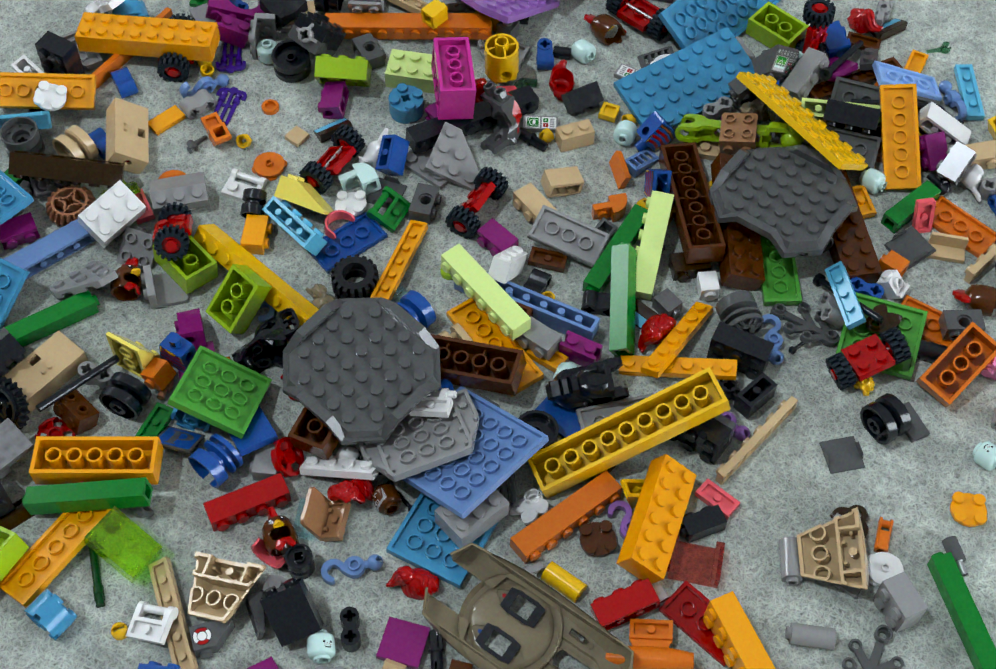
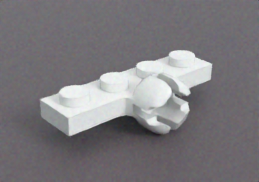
M94 0L84 8V12L104 14V12L113 10L125 0Z
M353 446L341 447L336 456L329 458V460L316 456L307 457L299 467L301 475L374 480L379 471L372 466V461L361 460L359 458V451Z

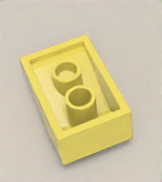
M289 173L288 176L281 175L274 194L275 197L324 215L334 211L311 184L304 182L305 178Z
M111 332L106 333L113 355H117L120 360L117 365L142 378L140 373L154 357L160 358V355L155 350L150 351L138 341L134 342Z

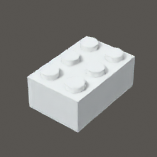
M119 180L78 215V223L105 248L124 232L126 227L132 225L145 213L146 206Z

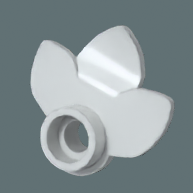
M533 488L524 493V498L518 500L519 506L511 508L509 514L521 515L522 522L528 525L537 519L538 514H545L549 509V504L544 499L543 494Z

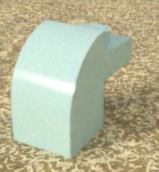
M366 163L352 164L353 170L338 176L343 191L361 186L365 194L368 195L382 189L374 168Z

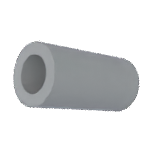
M783 537L779 540L781 581L786 582L788 586H796L803 580L800 575L797 537Z
M791 622L790 627L786 626L785 639L789 640V644L833 650L836 641V629Z

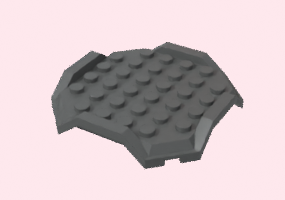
M803 145L751 150L739 149L720 170L708 194L711 205H714L715 208L714 214L717 223L737 222L766 237L772 242L782 258L797 257V254L807 253L808 256L822 255L835 231L851 212H856L858 209L849 184L840 169L836 168L823 155Z
M382 297L342 298L323 305L296 330L283 350V393L298 400L324 423L341 445L357 444V442H370V444L386 443L397 425L427 395L441 388L439 345L428 330L396 302Z

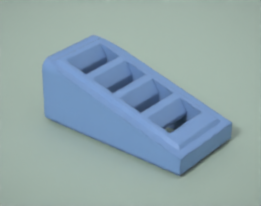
M647 148L630 156L625 162L629 173L636 178L658 162L659 157Z

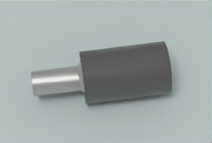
M950 536L942 540L946 553H952L962 577L968 575L963 563L966 561V557L957 537Z

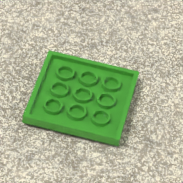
M855 292L858 301L872 310L877 305L886 304L889 313L902 315V320L897 328L904 335L905 341L907 340L911 358L881 373L911 380L928 311ZM844 323L836 354L841 352V349L875 333L867 330L865 323L850 330Z
M200 345L167 404L242 439L272 379Z

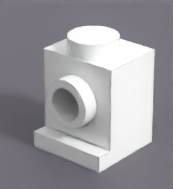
M885 270L877 281V284L884 288L883 295L887 299H902L910 287L909 283L904 282L898 270Z

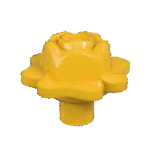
M869 377L862 381H856V384L853 386L854 389H860L863 396H869L870 391L874 390L875 382L872 377Z

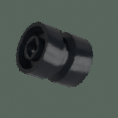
M257 188L244 189L242 200L245 203L241 205L240 215L243 218H246L247 214L264 215L265 212L262 208L266 204L267 192Z
M300 543L287 549L285 561L291 577H295V579L310 577L315 568L311 549L307 545Z

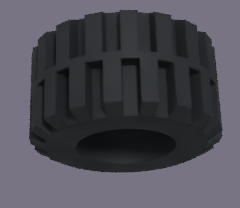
M348 255L346 259L341 258L340 262H336L334 264L335 268L331 270L332 288L337 299L370 298L379 281L376 264H373L371 259L367 260L366 256L359 257V255H355V257ZM351 277L364 278L357 283L347 281Z

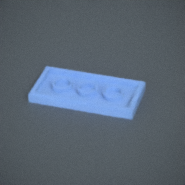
M874 61L872 64L879 86L916 84L917 96L937 101L942 100L935 77L880 61Z

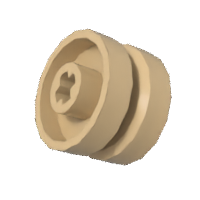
M71 125L65 130V135L60 134L52 140L55 151L61 156L95 159L99 155L94 141L77 125Z

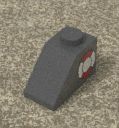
M232 617L226 623L210 621L189 627L196 658L207 659L212 657L213 653H217L235 628Z

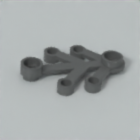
M777 303L772 307L770 314L777 316L780 320L786 318L798 324L795 326L791 322H786L783 327L785 334L801 333L800 340L806 344L821 341L825 346L833 347L839 342L840 336L838 333L830 329L827 322L821 320L822 311H817L814 316V320L819 323L821 328L815 325L808 312L810 309L808 303H799L797 308L803 319L786 311V307L781 303Z
M880 625L876 628L874 632L876 642L869 660L862 649V642L859 639H852L849 642L850 644H848L849 650L855 653L862 669H902L904 666V661L899 656H894L890 661L878 665L884 644L889 643L893 637V632L887 625ZM879 633H884L886 635V639H882L879 636ZM852 643H857L859 648H853ZM846 657L842 661L843 669H856V662L853 658ZM846 661H849V662L852 663V667H851V668H849V667H847V666L845 665V662H846ZM893 661H899L901 666H895Z

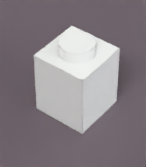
M716 271L698 272L696 286L699 300L713 301L718 299L720 286Z

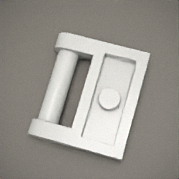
M233 168L228 181L221 190V195L244 202L242 200L244 189L257 188L263 190L268 179L242 173L239 169ZM237 178H238V179H241V180H244V181H248V182L257 184V187L250 186V185H247V184L238 182V181H236V180H237Z
M140 601L133 614L126 637L164 645L173 620L178 616V608L150 605L149 602ZM147 613L162 615L163 619L161 621L145 618L144 615Z

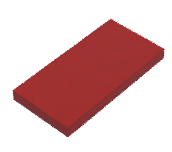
M686 580L664 602L658 611L669 620H673V624L725 667L724 653L721 648L716 646L713 640L714 633H712L711 628L708 629L703 621L704 613L710 600Z

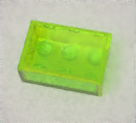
M116 506L85 536V544L131 583L162 553V546Z

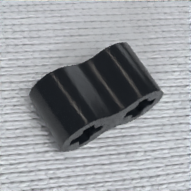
M534 268L523 287L542 294L548 288L552 275Z
M586 290L583 293L581 310L589 314L610 317V292L599 293L594 290Z
M345 607L340 612V621L343 628L341 642L345 651L356 652L361 646V637L358 631L360 617L356 608ZM348 617H352V621L348 622ZM350 637H353V642H349Z

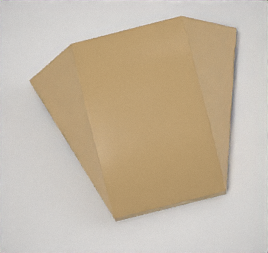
M858 507L852 509L847 514L834 517L832 521L823 525L819 524L797 535L801 577L868 590L869 570L865 536Z
M195 551L196 567L192 573L194 583L190 589L187 614L226 623L239 609L247 594L267 567L251 562L243 564L219 559L212 554Z

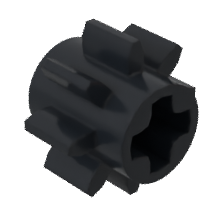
M720 380L719 385L728 401L731 399L735 401L736 395L741 390L736 388L738 382L734 380Z

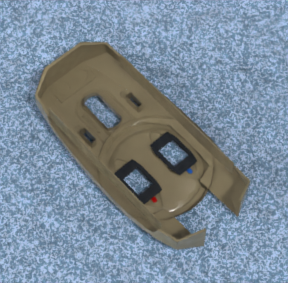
M470 543L450 553L455 563L482 581L467 595L459 615L428 593V587L425 588L422 615L452 648L479 669H559L553 665V659L561 651H564L589 669H633L634 651L617 637L613 636L591 616L528 571L474 543ZM518 595L536 606L527 621L509 609ZM494 630L512 642L503 656H500L484 645ZM573 630L585 639L582 642L570 634V632ZM606 653L622 655L625 658V662L622 664L612 663L605 659Z

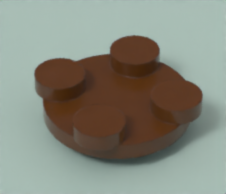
M603 520L602 522L590 524L584 523L580 526V545L587 555L602 557L616 550V535L610 521Z

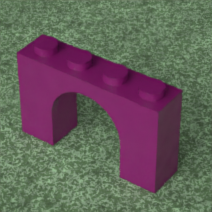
M208 0L205 18L216 20L221 12L251 23V19L254 20L255 13L265 12L260 9L259 0L258 6L253 9L239 8L233 5L230 0Z

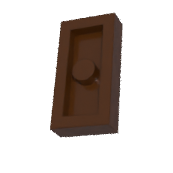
M532 246L528 265L564 273L568 256L560 252Z

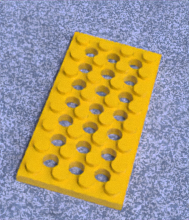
M751 72L738 73L736 78L836 168L840 170L864 171L868 167V164L864 162L866 159L859 153L855 154L852 151L851 145L847 142L843 143L836 132L829 131L826 128L827 124L820 119L817 120L814 117L815 114L810 109L803 108L800 100L795 97L792 98L789 95L790 92L785 87L777 85V80L774 77L757 73L752 74Z

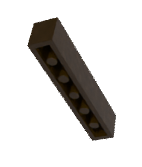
M12 150L9 155L8 174H12L14 178L29 176L37 181H43L46 178L51 179V182L62 183L63 180L70 181L72 185H81V183H88L90 187L105 185L110 189L119 180L123 182L125 163Z

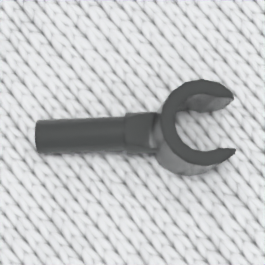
M204 135L195 141L188 140V152L190 154L193 153L192 148L194 151H197V145L206 140L207 136Z

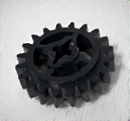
M6 377L0 378V423L9 418L20 430L27 425L26 421L29 420L27 416L30 413L27 407L29 403L25 399L27 396L22 393V388L17 387V382L12 383V379H6Z

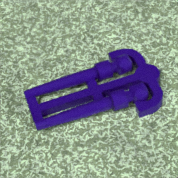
M224 42L220 63L219 61L215 62L216 70L227 73L244 70L246 68V61H242V48L238 47L237 54H234V45L230 44V54H227V43ZM234 57H236V58H235V66H233V58H234Z
M223 87L216 93V96H219L214 112L217 111L218 113L221 106L224 107L220 115L221 120H223L227 109L231 108L226 122H224L226 126L231 120L236 107L239 106L240 100L246 101L247 98L246 92L238 90L236 87ZM228 92H229V93H230V96H229V98H228V100H227V102H226V104H225L224 102H225L226 97H227Z

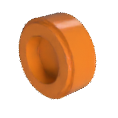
M268 99L261 105L262 111L266 115H274L279 111V104L276 100Z

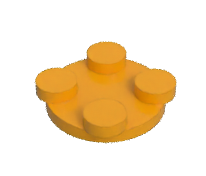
M959 491L955 492L952 495V502L950 504V513L953 519L966 527L985 524L987 521L986 498L982 494L974 495Z

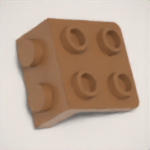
M725 112L722 114L719 137L720 153L731 155L736 154L739 149H756L758 115L756 113Z
M310 487L305 498L300 523L320 541H342L351 503H344L342 500L329 501L315 487Z

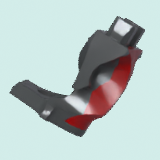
M489 81L483 86L485 92L480 97L484 102L490 103L491 117L497 119V126L493 128V133L481 142L480 147L483 150L489 149L493 154H496L509 145L517 144V139L521 134L519 122L522 118V113L513 95L507 93L505 88L496 87L494 82Z

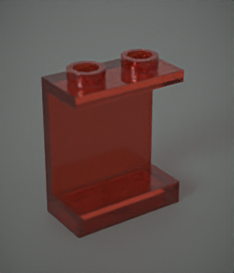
M678 534L667 568V578L683 582L687 580L689 583L718 588L725 543L717 541L715 548L678 541Z

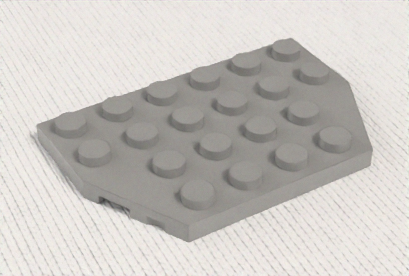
M467 389L457 391L456 399L452 398L453 406L449 418L420 417L408 414L397 425L386 443L370 444V442H357L364 461H372V466L392 481L397 482L472 454L480 418Z

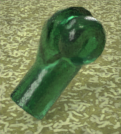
M520 78L515 82L514 86L517 89L527 85L537 88V79Z

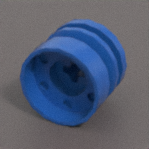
M410 290L401 297L400 302H396L426 329L436 321V314L431 304L415 290Z
M214 433L209 438L210 441L206 440L204 442L205 450L198 448L189 456L188 460L192 468L203 479L211 473L214 480L210 485L214 488H219L229 478L227 472L235 473L236 468H240L244 462L239 452L229 441Z

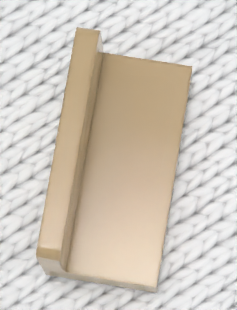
M938 232L931 233L928 242L936 249V252L927 258L960 264L964 263L965 248L969 242L968 237Z

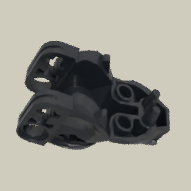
M292 308L284 309L276 313L277 316L260 323L255 330L253 340L232 354L233 360L258 373L273 365L283 369V350L296 330L301 327L295 311Z
M621 357L607 358L586 366L562 370L552 381H548L549 384L545 386L548 400L564 408L573 409L575 407H589L628 398L630 396L628 388H622V386L614 387L611 372L623 366Z

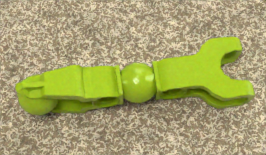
M686 114L681 119V124L676 128L675 136L679 141L690 143L700 141L719 142L720 133L717 129L721 128V120L708 119L699 114ZM686 120H691L692 123H686ZM772 121L769 125H757L756 134L760 137L756 138V147H788L802 145L803 137L786 123ZM680 130L687 131L689 134L684 136L680 133ZM771 132L782 133L780 137L781 144L771 142Z

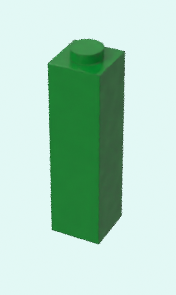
M927 180L887 210L883 215L881 223L895 234L913 220L917 199L934 198L937 200L941 190Z

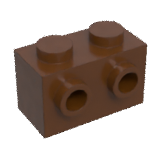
M77 389L54 403L53 406L54 413L76 435L97 426L100 412Z

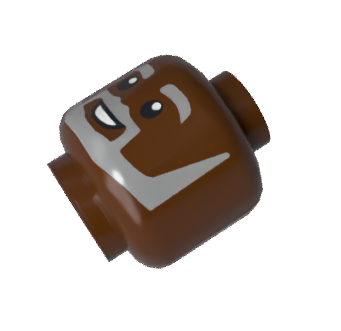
M380 484L372 493V500L379 513L391 515L399 510L402 499L394 485Z

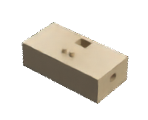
M115 97L106 109V161L125 163L124 170L134 174H140L149 163L148 108Z
M58 330L3 377H6V379L11 378L12 383L17 382V387L22 388V393L27 396L25 399L29 403L27 407L31 413L36 409V405L50 397L78 373L77 368L80 363L88 361V358L80 347Z

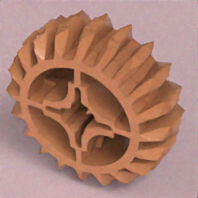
M71 184L69 187H66L64 185L62 189L57 188V192H51V197H47L46 213L50 221L55 223L57 227L60 225L64 227L78 219V215L96 199L85 186L76 185L74 187Z

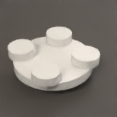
M40 81L34 93L33 102L46 111L59 110L66 103L67 88L64 85Z
M363 190L348 193L340 191L337 193L338 199L335 203V210L347 211L354 217L361 215L366 210V194Z
M878 552L867 557L869 584L873 586H880L882 581L904 572L900 559L891 553Z

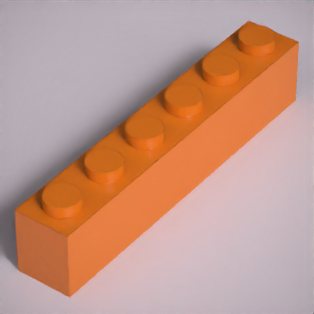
M607 470L512 536L510 538V547L525 564L529 561L535 562L540 558L544 550L547 549L549 551L557 545V541L562 537L564 539L568 538L576 527L588 523L589 518L594 514L596 516L600 515L605 510V506L620 500L622 486Z

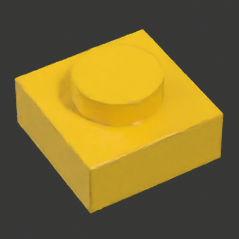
M604 101L598 118L615 123L620 106Z

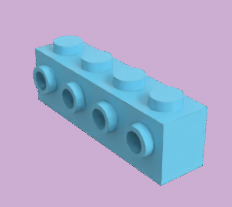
M273 195L262 210L303 248L316 256L327 243L322 238L324 234L316 227L312 229L313 224L306 218L302 220L301 217L303 215L295 208L291 210L292 205L286 200L280 201Z

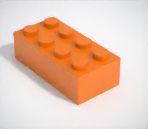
M972 321L916 382L944 407H948L996 356V341Z

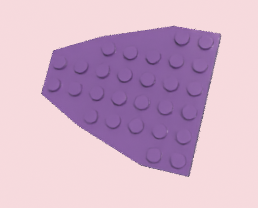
M461 0L478 12L506 24L555 9L560 5L559 0Z

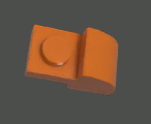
M217 111L200 118L213 146L232 139L228 128L220 119Z
M626 193L608 196V202L592 204L591 215L593 220L611 217L612 222L619 221L626 212Z

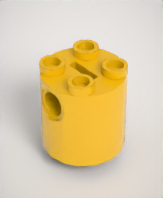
M505 33L490 36L484 44L485 74L495 84L515 80L519 72L518 41L513 36Z

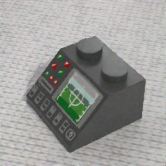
M777 44L751 60L754 72L759 75H770L779 80L780 84L784 82V79L793 70L799 50Z

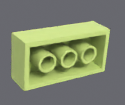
M392 49L385 71L386 87L396 88L398 84L405 83L406 85L421 89L422 92L434 93L431 70L432 54Z

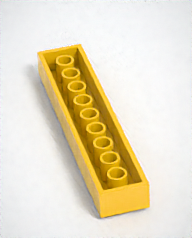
M708 367L537 451L528 460V463L542 493L548 499L730 410V405L714 373Z

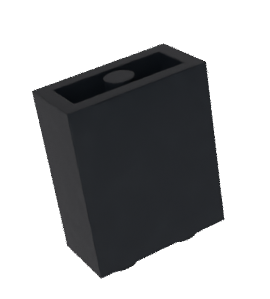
M295 577L288 579L283 583V586L279 588L273 586L263 592L260 603L281 647L322 630L323 620L302 577L297 580Z

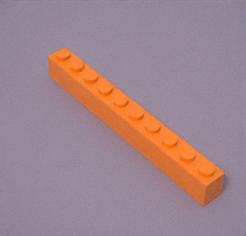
M325 13V16L329 18V22L332 24L337 23L343 27L342 31L347 33L344 39H353L371 32L374 38L382 40H433V38L469 37V40H487L492 36L493 27L492 17L483 13H448V20L436 29H432L422 22L421 13Z

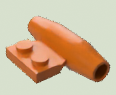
M630 618L629 642L632 646L628 647L634 651L633 669H694L693 652L670 648L671 644H673V620ZM606 653L605 659L612 663L622 664L625 662V658L622 655Z

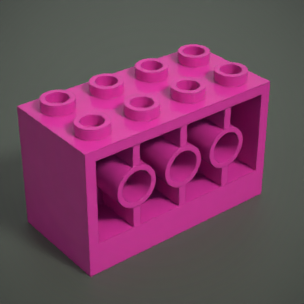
M469 37L433 38L431 70L438 120L473 119L476 84Z

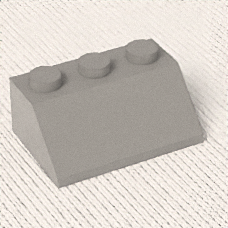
M204 172L149 181L152 207L155 215H159L164 205L165 207L167 203L173 205V202H177L176 205L183 203V207L187 206L188 210L210 206Z

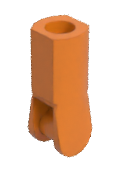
M880 516L874 552H888L894 520H884Z

